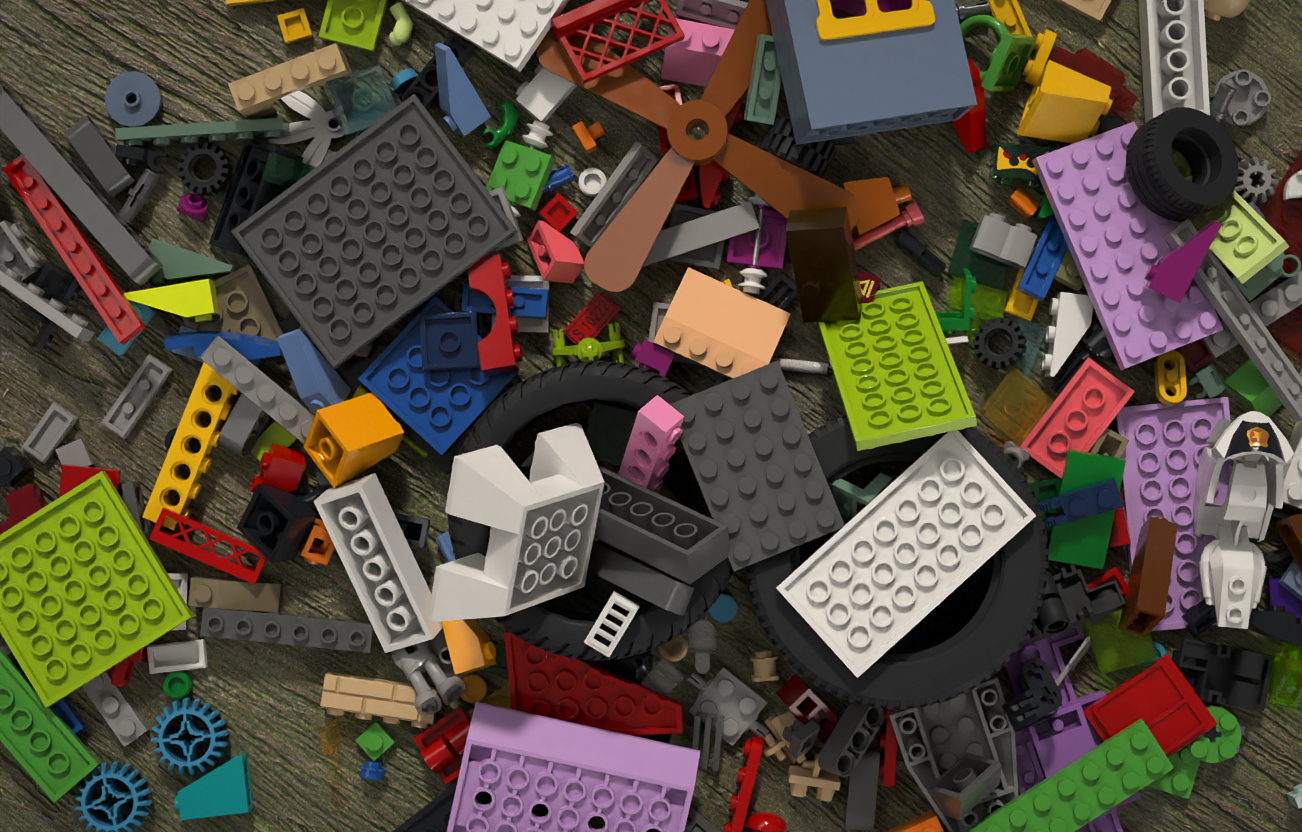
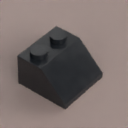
M261 483L258 484L237 529L271 563H277L297 557L318 514L300 497Z

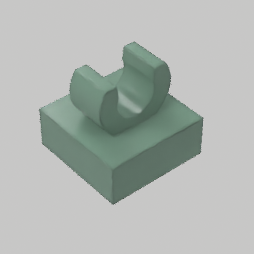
M1213 363L1203 367L1188 382L1189 385L1194 383L1202 384L1203 391L1195 395L1197 398H1203L1207 394L1212 398L1226 388Z

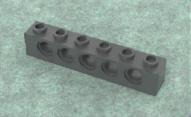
M204 607L202 612L200 636L371 653L375 650L376 633L371 622L366 620Z

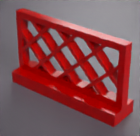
M595 0L552 19L551 33L556 42H560L582 84H585L684 39L685 35L666 1L656 0L660 7L657 16L643 11L644 5L653 0ZM624 13L635 15L636 19L633 27L617 22L619 16ZM640 17L656 22L652 33L637 28ZM659 23L670 26L675 34L667 38L657 35L656 31ZM603 24L611 27L608 38L593 34L594 26ZM615 28L630 33L627 44L611 39ZM634 34L650 39L648 46L642 49L631 46ZM577 35L586 39L583 48L579 49L570 46L567 38ZM589 40L605 44L602 55L586 51ZM612 46L624 50L622 58L614 60L605 57L608 47ZM583 57L598 61L597 69L585 73L581 66Z

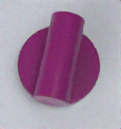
M187 194L180 198L177 211L203 223L207 217L208 203L198 194Z

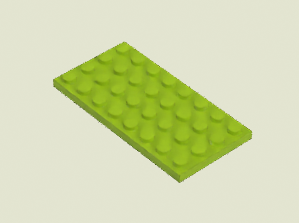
M923 281L876 291L873 302H862L860 320L817 322L857 451L977 426L976 415Z

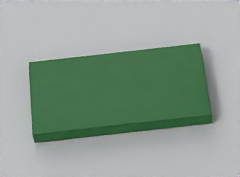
M1068 449L1059 493L1115 478L1118 490L1120 491L1126 460L1124 458ZM1062 505L1055 509L1054 515L1064 512ZM1115 510L1070 523L1066 521L1061 525L1052 527L1047 548L1049 552L1048 560L1103 569Z

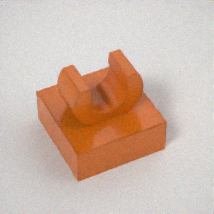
M582 121L572 126L587 155L597 149L594 140L605 134L599 121L588 128L585 127Z

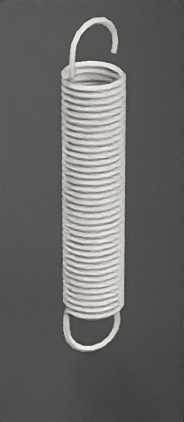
M785 358L771 359L778 361L782 371L827 375V367L831 368L829 363Z

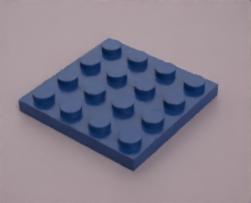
M434 296L362 373L358 380L443 456L516 377L519 371L486 376L481 371L480 365V369L423 372L419 314L453 312ZM478 335V342H479V341L482 340V338Z

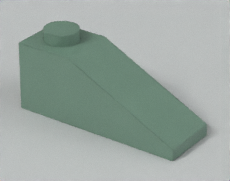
M152 238L149 249L163 265L150 279L163 284L166 279L182 281L227 275L238 270L235 266Z

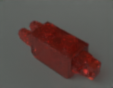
M1060 46L1051 50L1047 62L1051 60L1112 87L1109 99L1113 100L1112 108L1126 114L1133 108L1138 97L1123 85L1125 82L1124 72L1086 48L1077 50L1074 54L1066 49L1063 50Z

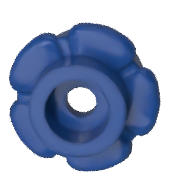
M365 760V765L359 766L361 778L382 780L383 773L386 772V769L382 768L381 762Z

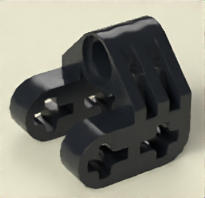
M1038 658L1029 659L1024 663L1018 677V683L1023 693L1002 705L1014 732L1034 727L1051 719L1062 704V694L1047 664Z

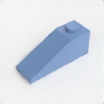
M439 42L435 45L440 108L445 115L442 119L451 132L456 131L466 136L491 116L452 50Z
M297 329L279 335L277 340L300 399L310 411L316 415L319 409L344 402L351 388L302 331Z

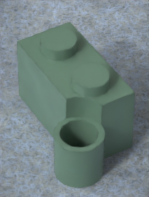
M1282 252L1245 283L1241 284L1233 274L1230 275V278L1247 302H1249L1277 278L1284 279L1297 275L1301 269V262L1295 255H1285ZM1284 259L1291 264L1289 274L1285 273L1282 268Z

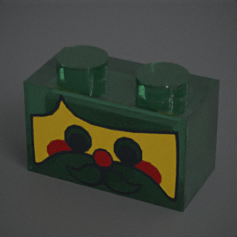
M996 142L991 148L989 179L996 180L997 185L1012 186L1013 182H1022L1026 188H1041L1042 183L1032 160L1052 152L1053 147Z

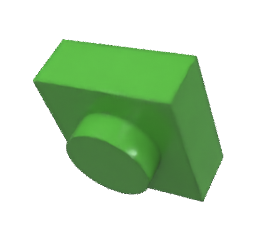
M378 720L355 740L373 761L396 742Z

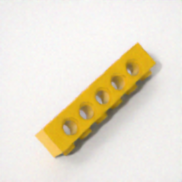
M205 362L202 365L142 516L155 523L163 507L188 518L190 517L191 510L188 507L191 499L195 500L200 492L202 484L198 483L201 474L206 473L210 467L212 458L209 457L212 447H217L221 424L223 420L227 421L233 406L230 405L233 394L237 395L239 393V390ZM214 385L220 387L222 391V396L218 401L214 400L210 395V390ZM203 411L208 412L211 416V424L208 427L200 422V415ZM193 437L197 438L201 443V449L198 453L193 452L189 447V442ZM181 464H186L190 468L191 473L188 479L183 478L179 473ZM171 490L177 491L180 495V502L177 505L169 500ZM166 516L163 526L172 530L180 528L177 520Z

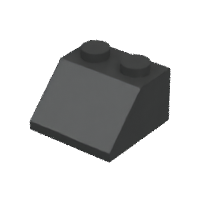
M966 753L927 789L943 815L960 820L968 816L972 808L981 800L988 798L992 790L999 785L1002 766L999 761Z

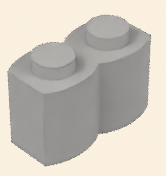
M994 213L981 217L969 249L1015 268H1025L1037 235L1031 233L1032 228L1020 223L1011 226L1005 223L1006 218Z

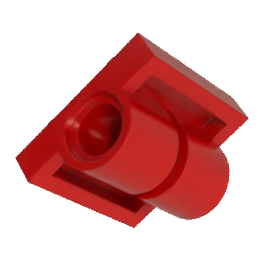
M461 705L413 738L420 748L421 755L427 765L435 774L439 775L445 785L459 776L471 719Z

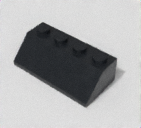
M254 140L246 141L209 244L250 258L231 231L295 183L296 177L301 171L303 157L278 146Z

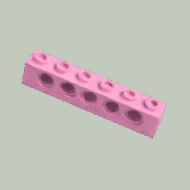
M658 395L638 411L618 473L619 476L656 493L664 485L662 479L670 468L668 462L676 451L674 445L682 434V429L680 428L684 419L680 412Z

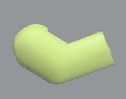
M401 2L390 8L396 24L393 32L389 35V39L396 46L406 43L413 29V22Z

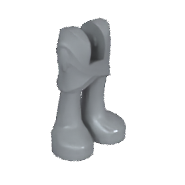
M426 641L414 644L415 652L408 655L405 648L392 651L394 663L403 670L418 695L415 698L414 705L420 715L436 713L442 707L439 696L431 690L423 677L425 671H427L446 705L455 702L465 691L466 686L461 678L457 676L448 678L438 665L439 659L434 655Z

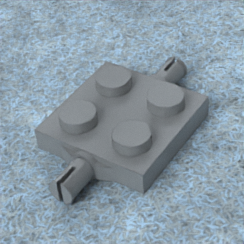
M725 666L720 669L715 677L708 681L704 680L695 671L689 676L687 681L700 691L698 698L688 711L694 716L697 711L725 716L723 739L733 746L739 737L749 729L758 737L764 738L768 734L769 730L756 721L758 714L768 703V700ZM712 721V730L716 733L717 722Z

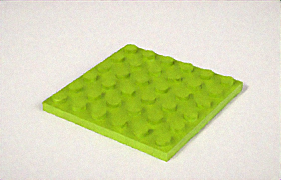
M105 471L94 475L0 535V633L46 708L193 617L187 604Z

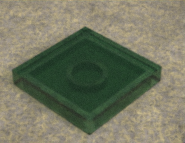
M963 219L947 274L962 278V269H969L971 276L976 278V283L1002 289L1009 265L970 250L969 248L979 223Z

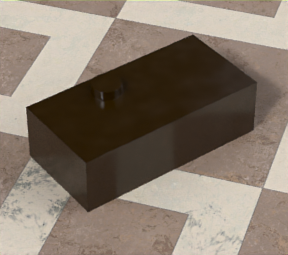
M847 207L790 210L786 226V236L803 323L860 320L863 297Z

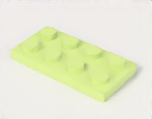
M1235 190L1222 205L1191 220L1197 231L1212 221L1222 224L1209 248L1241 284L1245 283L1289 248L1286 241Z

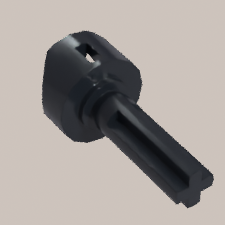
M1095 321L1081 338L1087 348L1082 350L1074 362L1052 385L1051 388L1057 394L1061 393L1088 357L1094 361L1097 360V357L1100 359L1104 358L1108 362L1114 357L1103 328Z

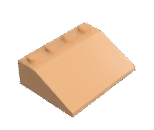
M688 267L653 343L728 379H733L769 364L791 313Z

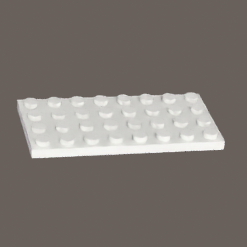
M958 430L949 431L779 584L776 589L858 678L1035 518L1036 515Z

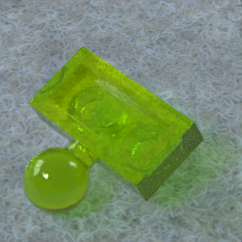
M954 277L952 279L946 306L960 309L961 278ZM976 283V292L971 294L970 304H974L975 307L974 321H969V330H960V332L969 337L974 336L976 331L979 332L981 322L978 315L996 320V317L1002 318L1008 292Z

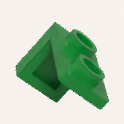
M962 269L960 312H935L943 334H954L956 330H969V321H974L975 307L974 304H970L971 294L976 292V278L971 276L969 269Z

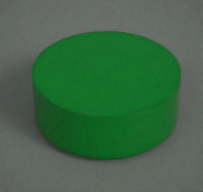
M182 670L169 673L163 681V690L172 699L186 697L193 688L191 676Z

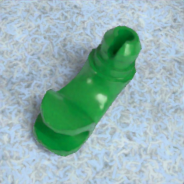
M505 101L500 105L503 125L497 130L487 128L482 131V138L487 136L494 137L491 143L485 145L486 148H496L514 131L519 118V112L514 108V104L511 101Z

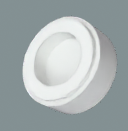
M588 168L581 173L578 182L582 193L589 197H596L607 181L601 170Z

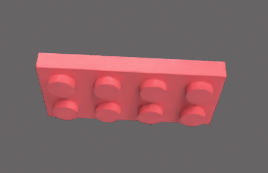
M1088 357L1019 448L1028 450L1032 458L1062 479L1067 450L1088 452L1135 390Z

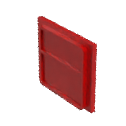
M1167 653L1083 710L1085 716L1103 741H1106L1141 718L1167 758L1217 725L1215 719L1195 693L1194 688L1190 686Z

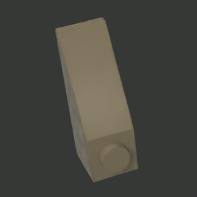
M195 576L191 577L188 606L279 612L282 584L259 581L256 584H252L239 579Z

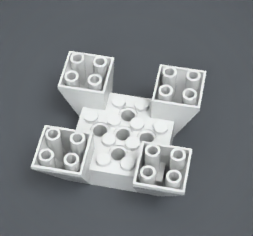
M574 423L537 434L529 481L502 447L498 445L454 456L445 512L456 517L491 526L486 556L475 553L436 566L428 613L429 621L440 622L506 616L584 587L603 493L604 479L580 424Z

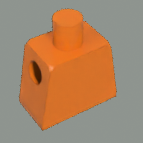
M889 177L843 183L841 188L852 193L859 204V218L854 227L856 237L898 217L900 211L897 204L912 200L908 185L904 184L892 188Z

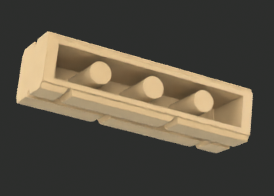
M336 672L325 674L320 708H326L328 714L342 716L344 711L355 713V718L371 720L372 715L383 717V722L400 724V720L411 721V726L418 728H428V724H433L436 720V713L420 715L417 712L414 701L418 695L412 684ZM430 687L439 696L437 688Z

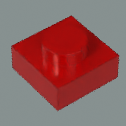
M558 193L539 214L555 230L561 232L579 212Z

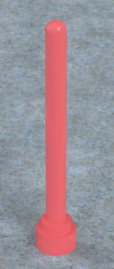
M913 202L905 206V210L901 212L900 216L853 239L854 250L856 251L905 225L908 227L913 225L915 227L925 222L918 205Z

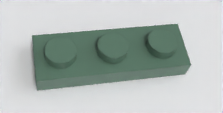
M757 35L744 120L774 125L782 76L774 38L770 35Z

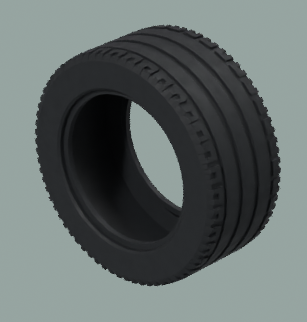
M844 415L818 427L809 433L808 437L830 487L836 480L863 468L878 465L910 467L947 432L857 451L847 416ZM973 427L958 431L1033 511L1036 517L981 566L978 584L973 597L960 615L958 622H954L950 629L917 645L890 648L857 678L776 589L779 584L800 566L801 545L745 567L751 602L765 634L791 667L820 689L843 700L874 708L907 709L931 706L965 694L981 685L983 681L991 678L1002 668L1001 666L1005 662L1007 663L1018 651L1019 645L1027 638L1043 601L1041 599L1042 595L1045 594L1048 578L1046 570L1049 566V552L1046 545L1048 540L1045 524L1042 522V513L1036 498L1032 495V489L1023 474L1021 475L1019 472V468L1007 454L1001 451L999 446L988 437H984Z

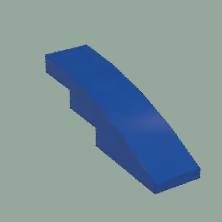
M195 331L171 334L164 339L166 351L193 346L196 357H200L217 336H220L247 360L283 354L278 341L235 332Z

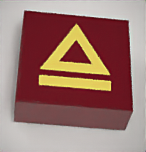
M858 270L863 297L862 302H873L881 278Z

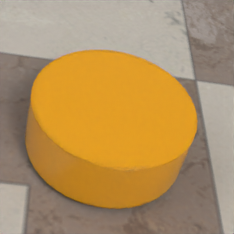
M477 674L465 676L462 681L466 687L461 698L468 703L481 701L487 693L485 679Z

